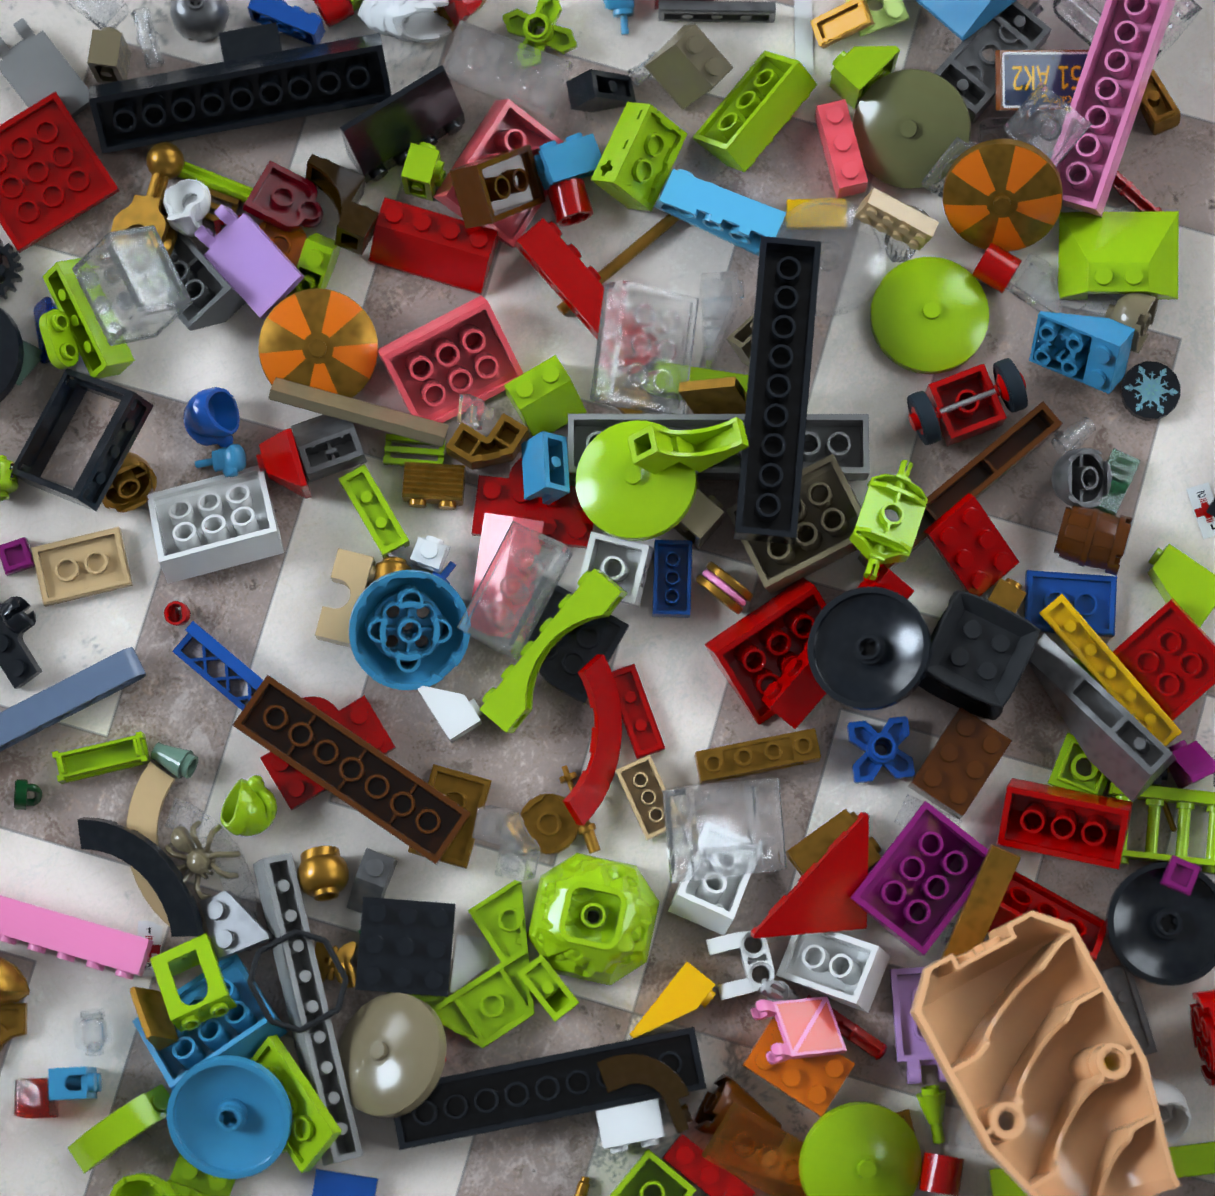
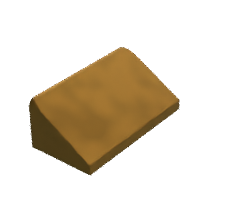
M140 987L130 988L129 992L146 1039L159 1051L177 1042L179 1038L174 1024L170 1021L161 992Z

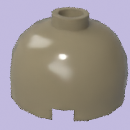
M1127 293L1119 298L1116 305H1109L1105 318L1135 329L1130 351L1139 353L1143 348L1149 335L1146 334L1149 324H1153L1157 311V297L1144 293Z

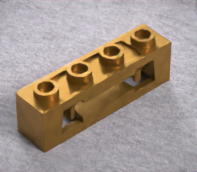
M812 728L696 751L694 757L700 785L819 762L821 753L816 730Z

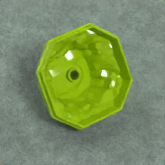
M575 853L540 876L527 937L538 954L543 955L557 974L611 986L647 962L660 902L636 865ZM591 911H596L599 914V920L595 923L587 919V915Z

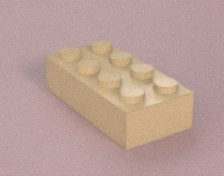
M875 188L862 200L855 215V218L859 219L862 223L869 224L876 228L877 231L892 236L894 240L901 241L918 251L933 237L939 223L935 219Z
M650 755L615 770L646 841L681 826V821Z

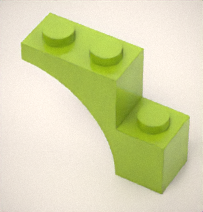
M737 417L714 426L694 430H669L650 425L628 437L633 464L654 475L678 462L698 472H702L749 447L743 420Z

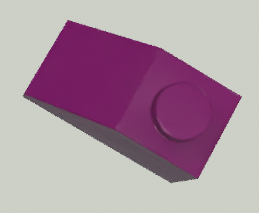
M1182 740L1169 747L1176 760L1168 769L1178 788L1182 789L1215 773L1214 759L1197 741L1187 744L1186 740Z

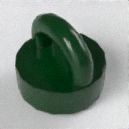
M17 779L15 781V810H26V806H35L41 801L42 790L38 785L28 784L26 779ZM27 791H33L35 793L34 798H27Z

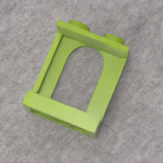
M207 933L150 958L170 1021L180 1032L193 1030L200 1023L213 1017L224 1016L229 1010L237 1007L236 1002L229 995L211 938ZM201 964L208 985L207 995L198 1004L186 1005L180 999L173 976Z

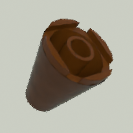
M722 1074L714 1082L718 1086L713 1093L707 1091L698 1108L694 1121L698 1125L694 1126L695 1129L705 1134L768 1151L772 1147L776 1148L784 1135V1132L781 1131L782 1124L730 1076Z

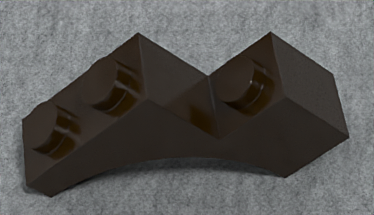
M312 154L307 161L305 178L322 190L330 198L337 210L339 223L336 229L335 245L362 256L374 235L379 213L367 206L358 204L364 194L366 176L359 174L355 170L335 164L329 159Z

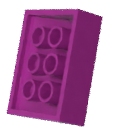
M925 800L851 896V899L895 938L918 956H923L965 903L988 849Z

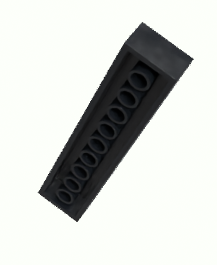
M380 33L89 86V102L102 154L382 102L392 96Z
M761 236L744 427L749 447L741 451L734 539L794 545L797 538L821 241Z
M690 1027L440 1077L432 1093L421 1105L405 1115L394 1118L399 1150L662 1098L655 1089L643 1084H630L608 1092L597 1062L617 1055L639 1054L652 1057L666 1064L677 1073L687 1087L688 1092L707 1089L695 1028Z

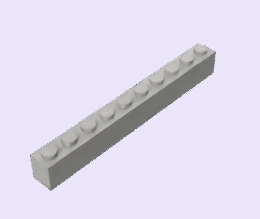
M292 853L263 858L254 863L253 869L267 929L274 936V939L270 941L272 942L294 929L310 933ZM296 935L272 948L290 1024L301 1027L328 1012L329 1009L312 940ZM331 1017L303 1033L292 1031L302 1073L342 1130V1133L321 1157L323 1166L363 1156Z

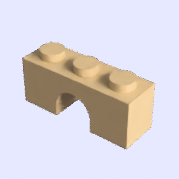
M338 548L331 579L334 583L345 585L350 589V599L341 608L333 609L322 606L315 632L318 640L351 648L348 633L350 615L358 597L374 580L376 573L374 557Z

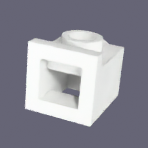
M418 537L410 558L411 564L420 569L441 574L450 551V546L444 545V541L436 537Z

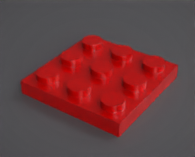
M1173 598L1113 651L1172 721L1215 684V643Z

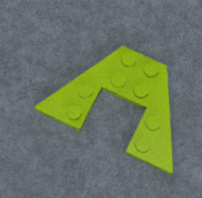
M520 877L468 910L501 962L449 996L448 994V997L408 994L430 1005L439 1016L442 1025L482 1048H485L535 1015L533 993L517 974L530 963Z

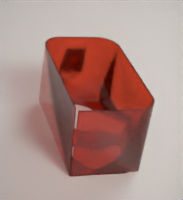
M48 1078L15 1080V1116L21 1118L59 1117V1100H49Z

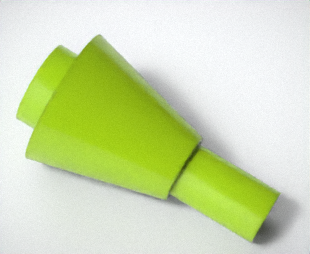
M939 1085L924 1086L921 1088V1093L916 1094V1097L931 1127L933 1144L945 1143L943 1122L946 1090L940 1089Z

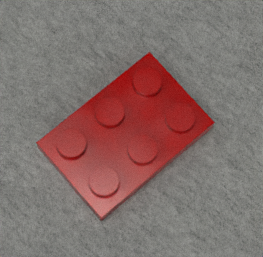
M970 493L923 531L965 592L981 596L1019 563V560L978 500Z

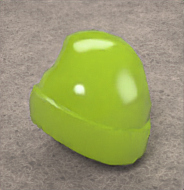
M254 775L248 781L241 778L233 786L225 799L220 820L222 825L236 836H252L265 831L273 823L277 814L276 799L273 793L264 786L265 783L261 776Z

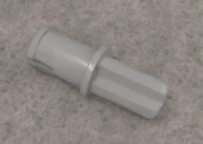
M767 978L761 980L762 986L759 988V991L768 1000L786 1001L799 999V995H796L797 992L790 989L785 982L775 981L774 979L769 980Z

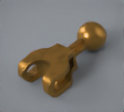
M168 142L154 145L147 154L146 164L152 177L146 196L134 195L132 203L120 211L113 220L109 244L115 253L128 254L132 252L137 240L144 235H148L147 247L156 259H168L173 252L178 234L169 225L163 198L168 181L181 173L184 167V156L176 145Z

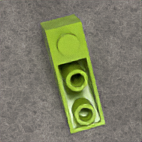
M316 232L306 238L297 264V269L305 278L287 297L302 290L326 289L341 250L340 246L335 245V240Z

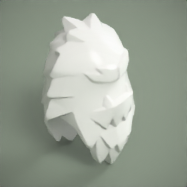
M363 0L358 11L361 21H364V24L370 29L384 36H392L407 42H434L451 33L450 27L446 25L448 24L447 19L433 12L437 11V7L447 6L449 4L448 0Z

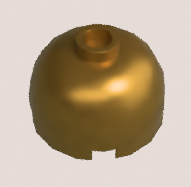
M128 452L102 501L106 508L109 510L110 508H115L117 512H127L137 509L149 500L147 495L151 489L155 491L157 477L148 462L139 455Z

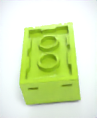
M627 102L591 181L626 208L651 212L687 133L679 129L663 113L657 111L653 105Z

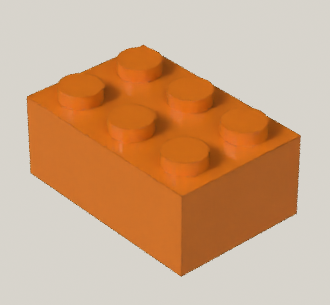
M773 1016L742 1066L819 1117H822L855 1063L841 1054L789 1059L778 1064H770L766 1053L771 1051L773 1044H784L775 1016Z

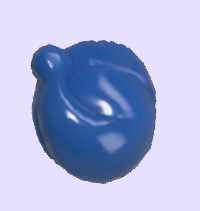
M212 387L199 391L188 401L184 409V425L188 434L198 444L204 446L218 444L223 448L233 444L234 438L232 434L238 430L240 421L239 409L233 395L226 389Z

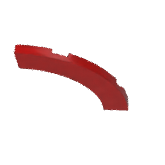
M604 654L595 655L578 672L587 692L590 708H593L595 727H592L589 749L591 757L587 769L582 772L576 785L563 800V803L575 823L583 826L595 813L609 790L618 764L621 748L622 712L620 698L614 676Z

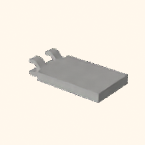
M21 18L13 25L23 40L9 49L0 37V58L2 59L0 61V72L28 108L55 91L73 118L90 106L88 87L43 30L35 35L26 21Z

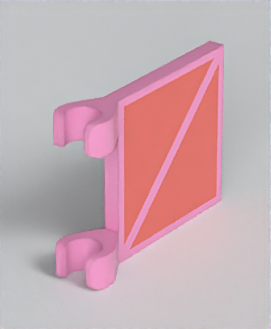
M827 996L786 1001L761 999L755 1003L756 1008L753 1007L751 1009L754 1020H763L775 1016L784 1044H773L771 1051L766 1053L770 1064H778L789 1059L843 1054L847 1051Z

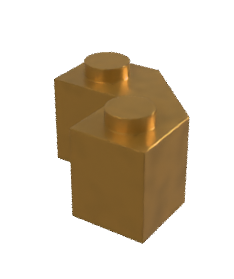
M505 413L501 415L488 437L461 422L446 445L447 455L472 470L514 461L521 450V444L529 438V428Z

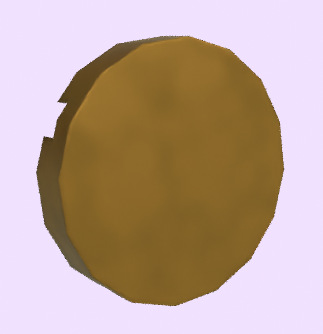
M540 794L529 800L522 809L519 819L520 834L525 843L534 851L546 855L557 854L569 848L576 839L579 825L575 823L563 803L565 797L555 794Z

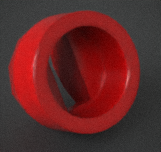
M173 601L164 610V617L169 624L182 626L190 619L191 612L188 606L182 602ZM178 607H181V613H182V619H181V620H180V614H179V609H178Z

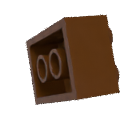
M960 707L908 787L959 820L968 810L1012 740Z

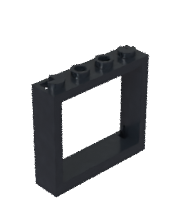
M67 368L12 467V474L33 487L97 512L154 405L133 391ZM87 391L120 402L73 490L41 478L45 467Z

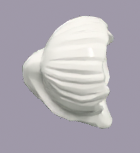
M186 179L165 190L163 204L168 214L167 220L169 225L187 237L195 236L194 233L202 225V219L209 213L211 205V193L204 183L198 180Z

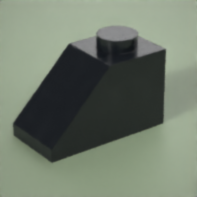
M589 69L566 82L572 110L597 112L625 107L627 102L636 103L630 75Z

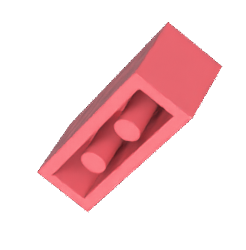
M846 99L818 105L815 112V121L836 198L839 199L864 193L868 179Z

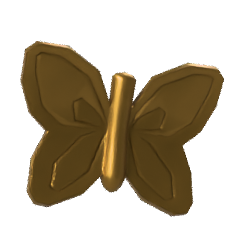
M355 941L346 943L339 949L336 945L332 947L348 975L349 982L347 988L356 987V973L353 965L350 963L358 947ZM317 942L314 950L322 982L326 978L329 981H333L336 976L337 981L342 984L343 979L324 944Z

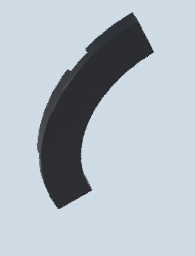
M89 817L77 819L81 849L96 850L113 855L132 866L148 881L164 907L172 937L200 936L204 934L197 903L182 880L184 876L160 847L140 832L118 825L117 822Z

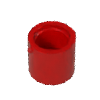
M567 179L548 188L547 193L557 225H574L587 220L593 215L583 179Z
M991 242L972 276L1003 293L1022 260Z
M924 1152L919 1190L959 1196L964 1159Z

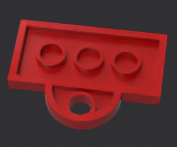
M522 458L513 465L509 478L479 475L472 536H481L484 513L544 521L542 544L587 549L594 524L580 505L576 486L570 485V493L548 505L542 503L541 497L532 500L524 499Z
M365 695L339 711L330 701L315 696L303 698L382 753L387 754L396 748ZM272 752L260 757L291 810L296 809L326 791V789Z

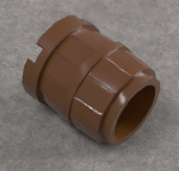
M1074 505L1072 508L1066 507L1053 553L1059 554V558L1076 563L1078 566L1105 570V573L1117 576L1120 559L1125 550L1133 518L1124 515L1117 517L1100 511L1097 508L1091 509Z

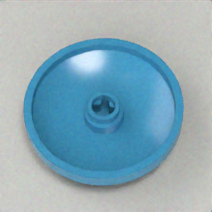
M215 1056L195 1064L177 1082L168 1101L167 1125L175 1147L191 1165L206 1174L219 1178H246L268 1168L282 1153L292 1129L291 1103L280 1081L261 1064L240 1056Z

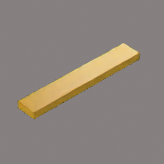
M1063 594L1039 613L1100 685L1164 746L1168 745L1182 733Z

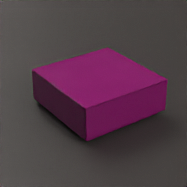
M26 537L0 545V559L7 576L35 567Z
M1172 855L1160 884L1190 896L1202 867Z

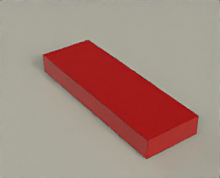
M635 664L612 671L620 698L622 721L636 759L665 750Z

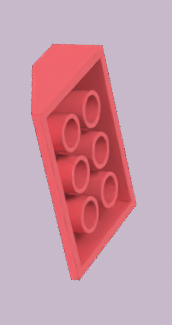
M510 99L495 100L451 170L529 144L533 156L538 155L540 151L539 146L550 141H556L557 144L563 143V141ZM449 172L433 197L455 214L462 217ZM542 186L544 196L546 198L548 193L547 190L544 191V188ZM542 203L495 223L482 226L497 230L499 240L514 248L516 240L522 236Z
M482 295L378 349V354L409 413L440 423H444L505 391V384L524 374L489 302Z

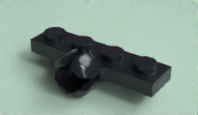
M18 596L10 597L3 604L0 603V666L14 689L21 688L43 672L23 640L24 633L35 625L36 614L32 611L27 615L25 611L31 606L25 599Z

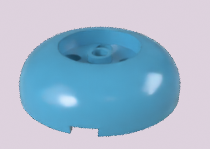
M400 570L378 578L358 597L349 619V642L359 666L373 680L393 689L417 690L421 686L429 687L440 682L455 666L459 665L465 655L470 639V619L460 595L445 580L425 571ZM392 606L399 608V613L395 617H389L386 613ZM425 606L429 608V614L426 617L421 618L417 616V609H422ZM409 622L412 623V626H411L410 629H408V630H403V629H402V627L406 626V623H409ZM390 635H395L398 638L397 644L393 647L385 644L387 637ZM421 635L426 636L428 642L422 647H418L415 642Z

